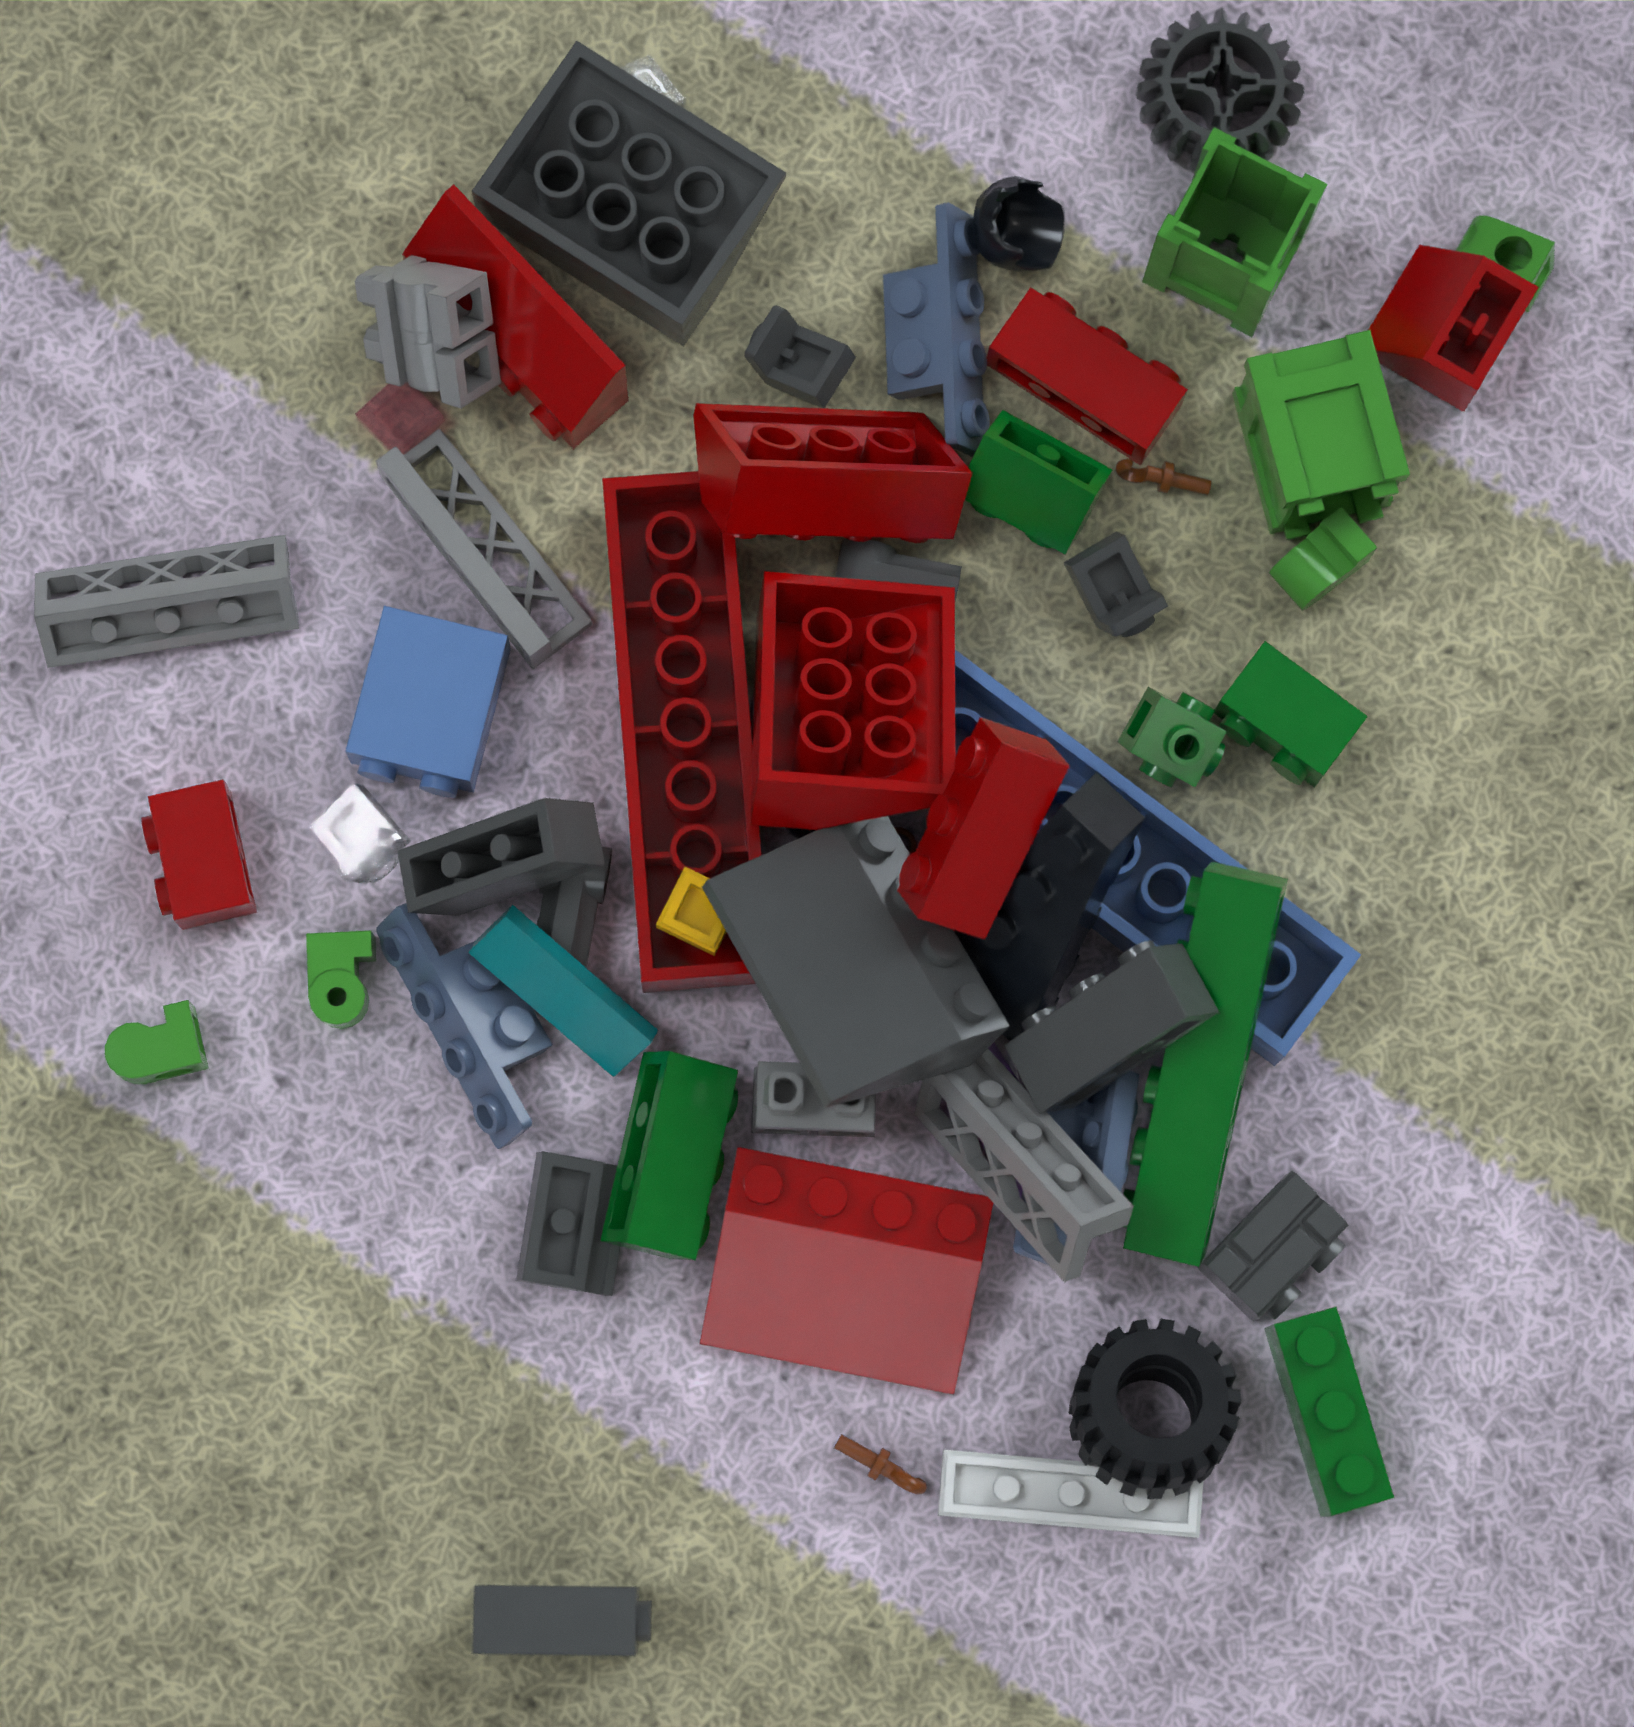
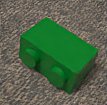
M1002 410L984 434L968 466L972 471V477L965 500L970 502L971 506L980 514L990 518H999L1025 532L1026 536L1035 544L1045 548H1054L1066 555L1086 524L1113 469Z
M1264 641L1221 698L1214 712L1215 715L1222 719L1219 726L1227 731L1226 735L1245 747H1250L1252 743H1255L1274 757L1270 764L1281 776L1297 785H1301L1305 780L1314 788L1368 717L1266 641Z

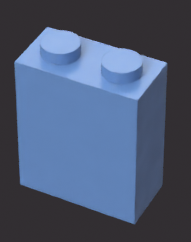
M384 606L345 750L350 763L359 765L357 773L363 777L385 783H394L396 774L421 780L419 786L421 790L443 797L456 798L458 789L474 793L511 651L508 635Z

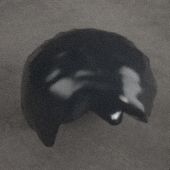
M1018 176L1003 178L991 184L977 199L973 217L975 243L980 254L992 265L1016 272L1050 269L1053 266L1060 252L1064 237L1065 216L1062 205L1044 195L1038 189L1044 187L1042 182Z

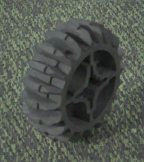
M1223 7L1215 11L1213 22L1208 24L1203 15L1197 10L1190 17L1189 30L1177 21L1172 23L1167 31L1168 40L1157 37L1152 42L1150 48L1153 58H1146L1141 63L1139 74L1145 81L1138 83L1136 98L1146 104L1141 107L1140 121L1145 124H1156L1150 135L1152 144L1163 143L1169 139L1172 141L1167 153L1170 162L1180 158L1184 151L1191 154L1189 168L1192 173L1196 170L1202 149L1214 127L1237 138L1235 145L1268 161L1273 153L1272 144L1280 147L1284 146L1290 136L1287 126L1296 125L1299 120L1301 111L1294 104L1302 100L1304 87L1302 84L1293 81L1298 77L1301 69L1299 61L1283 60L1290 48L1287 40L1278 41L1273 44L1268 42L1272 32L1270 22L1260 26L1256 32L1249 29L1250 16L1247 11L1238 17L1236 24L1227 23V14ZM1210 53V61L1205 69L1187 72L1186 77H1171L1189 59ZM1233 56L1248 63L1257 73L1246 72L1239 68ZM1218 71L1219 85L1222 86L1223 94L1228 96L1222 113L1220 111V98H1217L1216 88L1212 87ZM1254 106H1268L1265 114L1253 124L1239 130L1230 131V123L1235 114L1252 112ZM1181 110L1196 112L1202 116L1207 128L1191 121Z

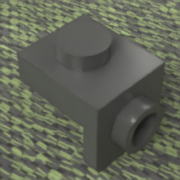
M777 305L772 307L763 323L754 330L750 343L744 353L747 361L765 384L821 408L826 407L856 358L848 345L799 326L787 309Z
M1120 532L1112 533L1063 562L1096 627L1114 637L1119 635L1129 637L1144 631L1154 623L1155 618L1153 615L1168 606L1163 594L1151 588L1125 535Z

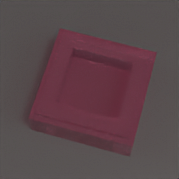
M408 382L402 386L388 383L355 413L357 420L387 451L396 446L403 455L426 439L445 422L444 416L419 390L412 388Z

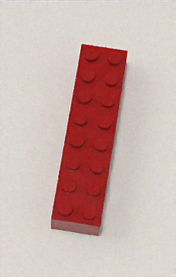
M698 471L602 478L643 993L756 984L728 933H726L716 955L713 956L656 928V923L684 867L708 878H713L761 856L759 826L750 825L752 735L735 537L722 532L701 502Z

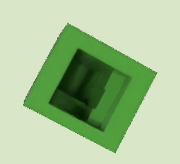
M1475 216L1455 250L1486 256L1538 286V290L1525 310L1528 313L1554 268V241L1490 216Z
M1341 506L1322 520L1320 525L1306 536V539L1290 550L1269 571L1273 579L1302 611L1312 606L1368 563L1377 549V546Z
M371 930L306 933L308 998L310 1007L323 1023L332 1028L345 1029L353 1027L364 1018L368 1011L369 995L366 987L359 979V962H376V936Z
M189 1000L164 1005L165 1024L148 1027L135 1022L125 1023L115 1028L108 1036L105 1044V1059L108 1066L123 1080L133 1084H148L209 1069L196 1008Z

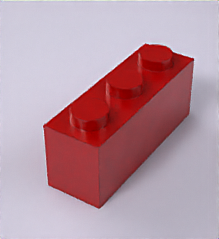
M1030 287L989 346L987 366L1141 466L1181 408L1188 389L1180 384L1181 379L1178 374L1167 365L1156 360H1150L1147 363L1128 351V343L1113 330L1104 326H1098L1094 329L1076 317L1077 312L1075 308L1064 298L1052 292H1046L1045 295H1042Z
M980 717L972 735L962 741L955 758V770L944 793L933 801L928 812L925 833L916 851L905 859L900 871L897 891L917 918L986 939L1070 767L1048 740Z

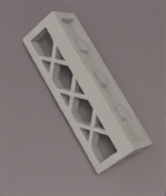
M440 428L404 455L395 446L376 460L381 478L503 633L508 635L510 642L532 669H535L593 625L586 612ZM439 450L453 467L450 491L430 489L415 471L414 467ZM460 477L473 494L458 492ZM439 500L448 501L447 510ZM456 502L482 505L491 515L488 539L467 537L454 520ZM498 526L511 542L496 540ZM478 549H486L485 558ZM494 550L519 553L525 558L529 564L526 588L505 585L492 568ZM536 574L549 590L534 589ZM516 597L524 598L523 606L516 599ZM532 599L559 602L573 620L550 638H547L530 616Z
M286 535L35 573L34 619L47 668L299 629L298 611L290 579L289 550ZM274 560V565L251 569L244 568L250 563ZM206 571L200 577L181 578L190 572ZM144 581L135 587L119 588L126 582ZM74 590L80 591L75 596L51 600V594Z
M989 1049L969 1067L922 1080L914 1115L1064 1282L1080 1277L1091 1239L1128 1225L1133 1205L1048 1113H1039L1029 1092ZM941 1098L947 1103L951 1120L939 1108ZM977 1136L984 1143L989 1162L982 1156ZM1015 1178L1022 1185L1027 1204L1020 1198ZM1054 1222L1067 1235L1065 1246L1058 1240Z

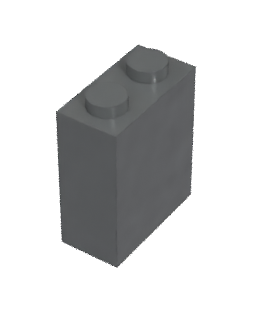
M474 1585L472 1654L636 1656L638 1654V1642L651 1641L652 1600H639V1587Z

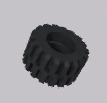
M1147 1319L1132 1321L1127 1333H1124L1120 1326L1107 1333L1104 1344L1096 1343L1088 1353L1084 1366H1081L1070 1399L1068 1414H1071L1073 1418L1069 1430L1072 1441L1080 1440L1081 1447L1078 1455L1084 1465L1087 1466L1094 1461L1099 1467L1096 1478L1105 1485L1110 1482L1112 1477L1123 1483L1120 1493L1132 1497L1137 1488L1147 1489V1499H1162L1166 1489H1172L1175 1496L1189 1491L1193 1481L1197 1480L1201 1484L1211 1475L1215 1465L1220 1463L1236 1431L1240 1418L1236 1416L1241 1405L1240 1390L1232 1389L1236 1373L1231 1363L1221 1366L1218 1362L1223 1351L1214 1341L1206 1347L1199 1344L1197 1341L1201 1331L1189 1325L1185 1335L1173 1331L1174 1320L1160 1319L1157 1329H1149ZM1151 1380L1166 1384L1174 1389L1185 1401L1190 1413L1191 1424L1186 1431L1169 1438H1154L1141 1434L1133 1429L1121 1415L1116 1399L1117 1393L1123 1387L1137 1381Z

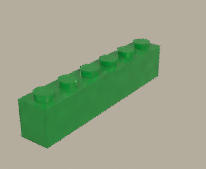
M1211 861L1203 871L1202 878L1192 876L1190 879L1183 914L1194 916L1189 941L1178 939L1177 944H1183L1219 1013L1167 1046L1162 1066L1152 1064L1150 1067L1143 1102L1152 1104L1153 1109L1149 1128L1138 1127L1132 1146L1130 1165L1139 1166L1140 1170L1136 1189L1125 1188L1123 1193L1133 1205L1129 1223L1122 1227L1127 1229L1123 1249L1200 1267L1207 1253L1287 887V878Z

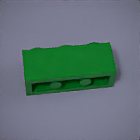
M672 1051L643 1052L600 1239L601 1242L668 1259L696 1261L698 1250L705 1244L710 1230V1217L707 1209L712 1187L720 1179L724 1167V1153L721 1147L726 1124L734 1116L738 1105V1090L735 1087L738 1070Z
M1337 1306L1264 1328L1320 1517L1334 1516L1393 1499L1394 1494Z

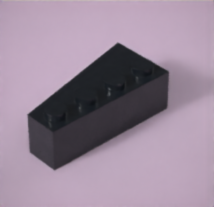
M1097 772L1058 809L1036 834L986 939L954 930L1010 1026L1003 1033L1009 1041L1024 1032L1021 1023L1026 1018L1044 1008L1057 1005L1060 990L1076 965L1080 956L1078 952L1084 939L1094 926L1102 910V907H1100L1110 885L1116 880L1145 818Z

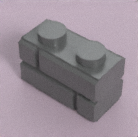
M1291 1171L1274 1186L1202 1261L1200 1267L1197 1268L1250 1320L1260 1319L1265 1312L1275 1320L1301 1294V1291L1293 1283L1311 1265L1320 1273L1345 1248L1346 1245L1337 1237L1348 1227V1224L1297 1173Z

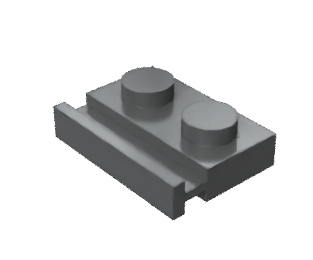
M544 1151L536 1153L516 1281L603 1296H613L620 1246L601 1242L600 1239L617 1165Z

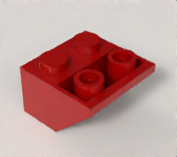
M1419 244L1368 329L1371 331L1379 363L1464 412L1539 287L1486 256Z

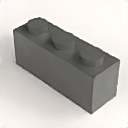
M552 798L536 800L397 851L408 913L460 916L605 866L594 803Z
M1152 940L1139 943L1118 957L1121 966L1106 977L1103 973L1079 982L1069 991L1072 1000L1058 1009L1056 1006L1044 1008L1032 1014L1021 1023L1024 1032L1004 1046L1040 1114L1075 1108L1219 1013L1182 943L1155 946Z

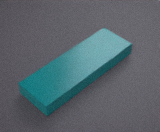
M514 905L508 908L474 942L468 952L612 1077H615L650 1045L658 1032V1029Z

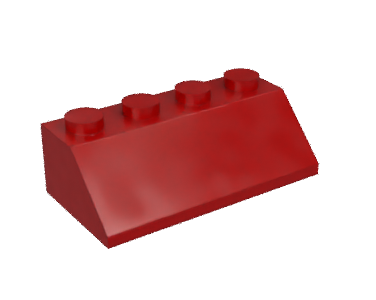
M454 184L447 189L403 251V260L413 255L425 258L427 262L487 272L493 324L484 330L495 332L501 383L498 386L510 397L520 392L535 408L529 415L537 427L553 442L561 436L574 450L629 401L626 365ZM470 293L456 301L462 308L466 310L472 309Z
M696 403L693 419L701 502L724 534L740 539H752L757 534L785 535L792 539L804 541L811 540L815 536H842L856 542H866L871 540L872 537L900 538L911 543H924L928 539H954L972 477V471L949 444H946L945 438L924 412Z

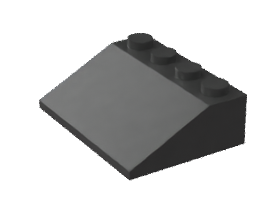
M576 40L475 185L472 195L475 207L493 226L684 347L720 294L785 180L786 172Z
M888 816L816 830L710 878L702 886L825 1108L969 1067L1010 1027L954 929L917 918L898 893L900 871L905 859L910 854Z

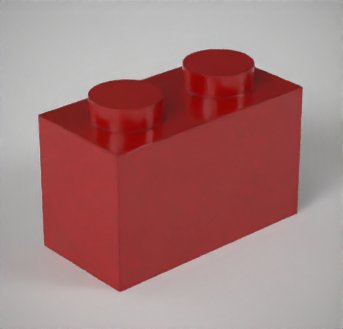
M224 779L148 796L151 815L141 817L149 854L160 853L164 877L155 878L154 884L162 915L173 914L174 921L184 930L257 913L232 793Z

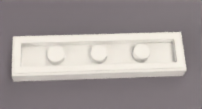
M943 1450L938 1516L1199 1538L1203 1482L1200 1484L1197 1480L1193 1481L1189 1491L1175 1496L1172 1489H1166L1162 1499H1147V1489L1137 1488L1133 1497L1120 1493L1123 1483L1113 1477L1105 1485L1095 1477L1099 1467L1094 1462L1085 1466L1083 1461Z

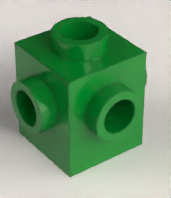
M1148 687L1117 742L1132 754L1143 759L1139 770L1170 788L1173 787L1177 778L1196 787L1202 775L1205 777L1210 776L1220 763L1225 750V744L1221 741L1227 731L1210 720L1215 709L1182 691L1176 702Z

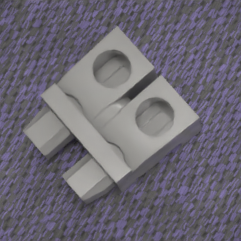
M411 255L393 267L376 265L357 276L355 280L357 300L365 306L375 308L377 322L367 328L363 338L366 358L383 364L386 383L402 386L408 382L416 390L426 392L440 391L441 402L457 408L465 407L501 383L495 332L484 330L493 324L487 272L427 262L425 258ZM470 293L472 309L466 310L456 301ZM478 352L480 358L479 368L471 366L464 359Z
M758 1061V1067H754L752 1133L808 1135L809 1130L818 1131V1135L875 1137L876 1094L825 1108L800 1063Z

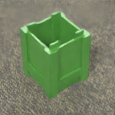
M1214 127L1202 149L1192 182L1174 216L1169 213L1167 214L1156 235L1142 282L1163 293L1168 288L1232 320L1230 327L1253 337L1286 270L1307 234L1328 184L1307 173L1301 178L1235 145L1237 138ZM1226 240L1233 241L1237 244L1236 252L1243 256V260L1239 263L1209 248L1210 245L1214 242L1223 244Z
M1366 330L1345 335V337L1279 353L1272 354L1271 352L1247 358L1244 364L1246 375L1241 386L1234 388L1232 396L1270 534L1284 531L1286 541L1305 537L1311 533L1309 524L1321 522L1339 506L1348 515L1356 514L1359 524L1382 519L1384 517L1382 508L1391 506L1394 501L1392 495L1399 493L1397 487L1399 482L1406 481L1410 472L1371 331Z

